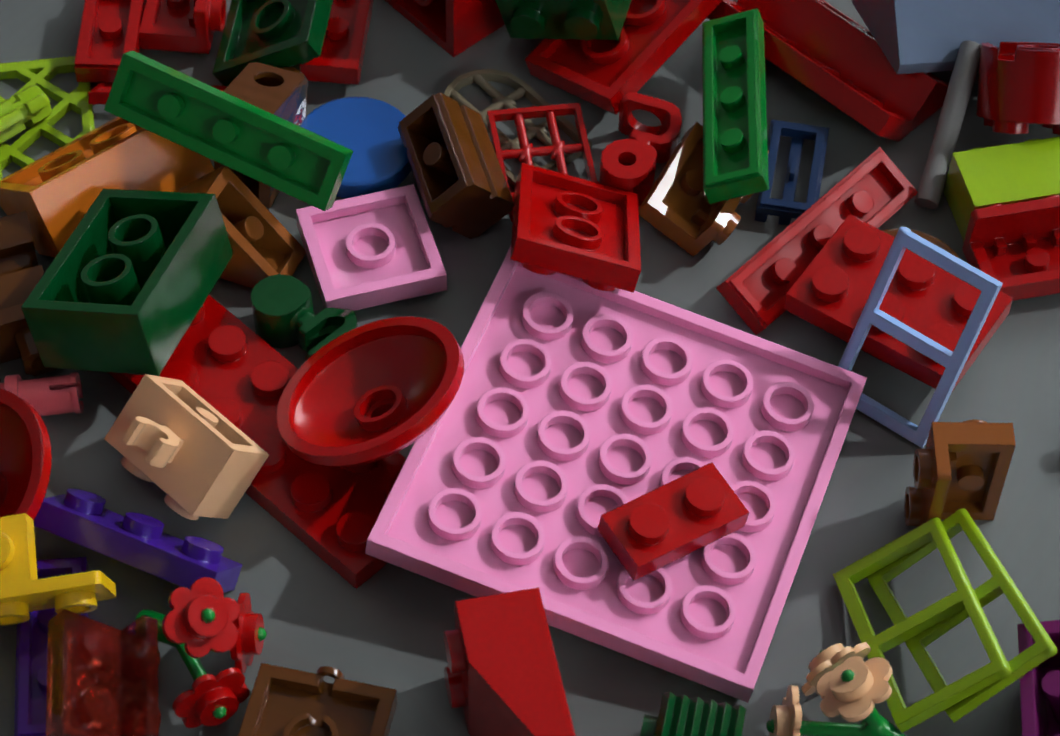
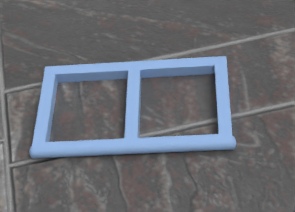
M900 227L838 367L849 371L852 370L868 332L873 325L944 366L945 370L919 426L863 393L860 396L856 409L921 448L926 446L931 423L938 422L1003 283L911 232L909 228ZM906 249L982 291L953 352L879 309Z

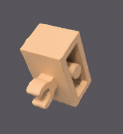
M148 374L143 376L104 438L123 455L120 462L126 470L142 480L154 482L167 494L164 501L168 507L177 514L194 521L198 520L199 517L228 519L269 456L266 451L182 380Z

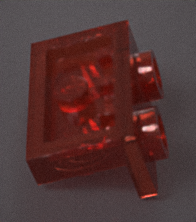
M64 609L48 621L46 736H158L161 713L158 708L160 651L158 649L157 619L142 615L124 629L119 630Z

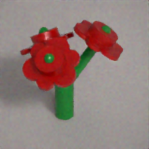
M202 577L194 581L189 589L179 587L170 593L168 602L172 611L166 615L144 609L137 614L134 621V630L138 635L176 647L194 680L192 689L181 693L172 704L176 716L182 718L185 727L190 729L202 724L205 726L219 725L229 720L236 713L239 704L245 701L250 694L245 684L243 673L246 672L247 666H251L253 656L261 654L264 639L267 635L264 629L262 614L251 611V597L249 593H240L237 602L229 597L224 598L223 588L217 580L210 577ZM210 650L216 653H224L230 650L231 658L235 660V667L225 669L214 676L213 674H207L199 658L206 656Z

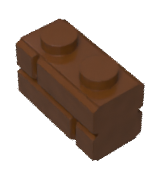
M440 92L431 95L399 122L397 128L404 147L408 148L407 156L430 220L447 228L452 226L453 231L472 239L479 237L513 210L514 201L480 113L465 105L459 106L458 101Z

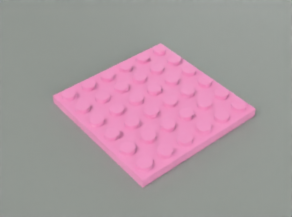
M510 246L462 344L464 374L459 390L442 418L426 434L415 441L370 532L365 554L475 597L539 587L548 625L748 703L867 377L637 291L633 293L618 288L614 291H601L588 286L582 279L558 272L553 275H541L524 268L520 262L510 260ZM712 462L750 512L745 526L634 581L597 530L601 515Z

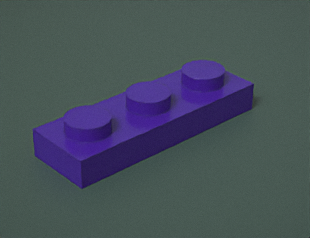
M69 488L66 494L44 498L34 520L35 527L188 589L199 578L210 577L220 583L224 593L234 590L243 564L223 557L224 548L215 542L194 536H186L184 540L164 533L165 525L160 520L135 512H127L125 516L104 508L106 503L104 498L81 489Z

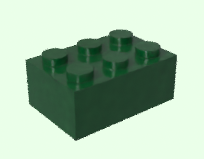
M102 189L21 306L44 367L136 375H160L234 255L215 194Z

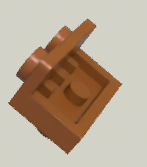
M696 122L684 134L639 207V216L694 257L711 241L721 245L730 236L741 219V216L735 212V209L739 203H746L753 194L712 204L709 203L703 190V126Z
M977 419L963 422H932L925 449L917 448L915 450L913 462L915 487H906L904 498L906 526H916L917 528L934 517L945 520L960 508H965L973 520H994L1016 446L1013 423H988Z

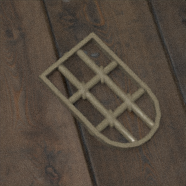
M496 69L473 70L460 75L447 86L444 92L446 96L458 101L459 106L465 105L480 113L488 132L486 115L489 110L516 108L517 104L515 101L523 96L534 106L550 105L523 80L509 72ZM488 81L507 84L514 88L515 91L504 97ZM476 83L493 98L491 100L493 104L479 111L458 91L464 86ZM555 116L557 126L576 143H580L577 128L564 116ZM524 119L528 141L536 137L545 146H552L551 138L548 136L549 133L547 131V120L535 125L530 119ZM497 128L501 150L520 149L518 137L511 140ZM588 139L589 146H590V150H591V149H592V141H590V140ZM582 152L564 154L566 165L582 156ZM555 159L540 167L558 172ZM532 160L533 166L540 167L534 160ZM505 167L508 185L515 190L517 177Z

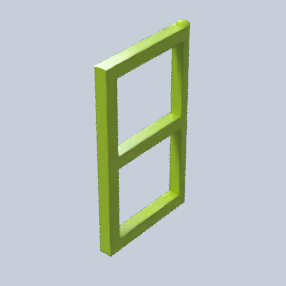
M965 508L958 509L954 514L942 521V524L949 539L961 531L965 532L993 576L974 589L981 607L983 608L1004 593L1036 643L1008 661L1012 670L1010 676L945 709L947 715L954 723L1057 653V647ZM934 540L866 577L894 625L908 617L887 583L938 547ZM966 608L905 641L906 646L934 693L948 686L927 651L926 646L970 617Z
M931 518L926 523L833 574L861 643L867 642L871 648L870 653L867 655L868 660L875 657L885 658L883 653L966 608L991 661L907 708L892 675L888 680L892 693L886 700V703L897 728L902 733L995 682L1010 676L1012 670L940 518ZM934 540L957 591L875 635L854 584Z

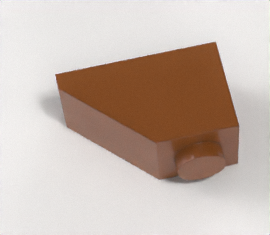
M223 165L178 190V192L205 193L215 194L234 253L219 277L220 279L253 288L260 280L268 276L278 274L292 276L306 254L305 249L229 167Z

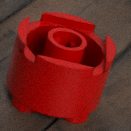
M1000 42L999 48L990 43L981 44L976 115L984 118L983 125L993 127L992 131L997 133L1028 134L1029 123L1042 124L1044 128H1051L1053 134L1060 135V43Z

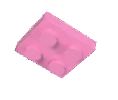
M414 184L334 201L332 208L326 211L314 206L296 209L297 227L324 309L337 308L356 311L447 290V274Z

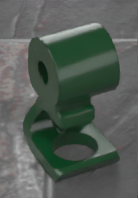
M278 274L268 276L260 280L253 287L251 303L256 334L274 348H287L299 343L300 347L307 352L305 359L308 360L315 352L335 338L358 327L356 314L350 309L325 308L315 315L311 290L300 280L290 275Z

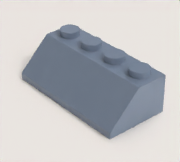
M852 0V4L896 74L953 71L959 48L963 41H974L979 44L990 43L998 48L1000 42L1060 43V0Z

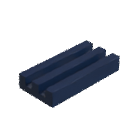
M771 119L767 141L769 151V190L759 192L755 221L767 222V216L773 215L779 216L778 224L788 226L791 223V218L796 219L819 199L829 128ZM780 136L792 137L783 197L782 200L770 198ZM804 139L815 140L806 203L794 201Z

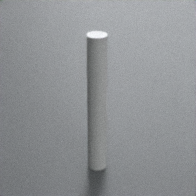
M963 41L959 48L915 198V203L926 209H937L940 202L952 153H954L980 64L981 44L977 42Z

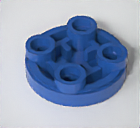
M346 97L319 106L302 121L300 127L353 150L336 197L351 198L398 188V185L408 176L412 169L407 156L408 148L404 147L397 128L399 122L406 116L400 110L386 102L373 98Z

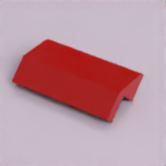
M723 0L707 17L713 20L758 8L764 22L765 58L877 136L899 142L943 106L949 86L947 82L932 72L896 74L871 32L824 0H738L737 3L731 0Z

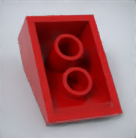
M539 587L455 601V629L444 631V643L449 666L444 667V675L451 709L463 707L468 733L471 736H576Z

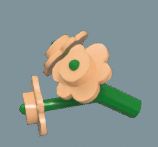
M867 642L860 643L853 648L851 646L844 647L841 643H837L821 650L808 665V669L811 672L807 675V682L802 686L801 691L805 696L813 693L821 696L820 708L825 716L836 717L841 714L842 718L847 722L861 721V723L802 720L798 686L789 685L786 697L782 700V705H773L771 709L770 720L766 724L769 736H907L880 715L874 707V704L886 701L892 693V688L888 683L892 676L891 665L882 657L871 658L864 662L863 659L871 651Z

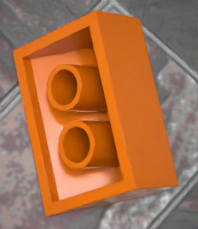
M116 117L1 179L0 207L7 215L26 211L35 249L40 255L55 258L102 189L178 192L183 186L214 171V168L209 158L120 117Z

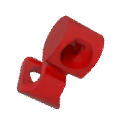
M629 92L620 101L618 124L619 131L628 135L629 139L616 140L608 144L602 151L600 184L637 193L638 205L640 207L654 185L656 163L667 162L681 140L682 116L679 108L669 101L636 92ZM645 110L651 112L660 120L661 125H644L635 119L632 111Z

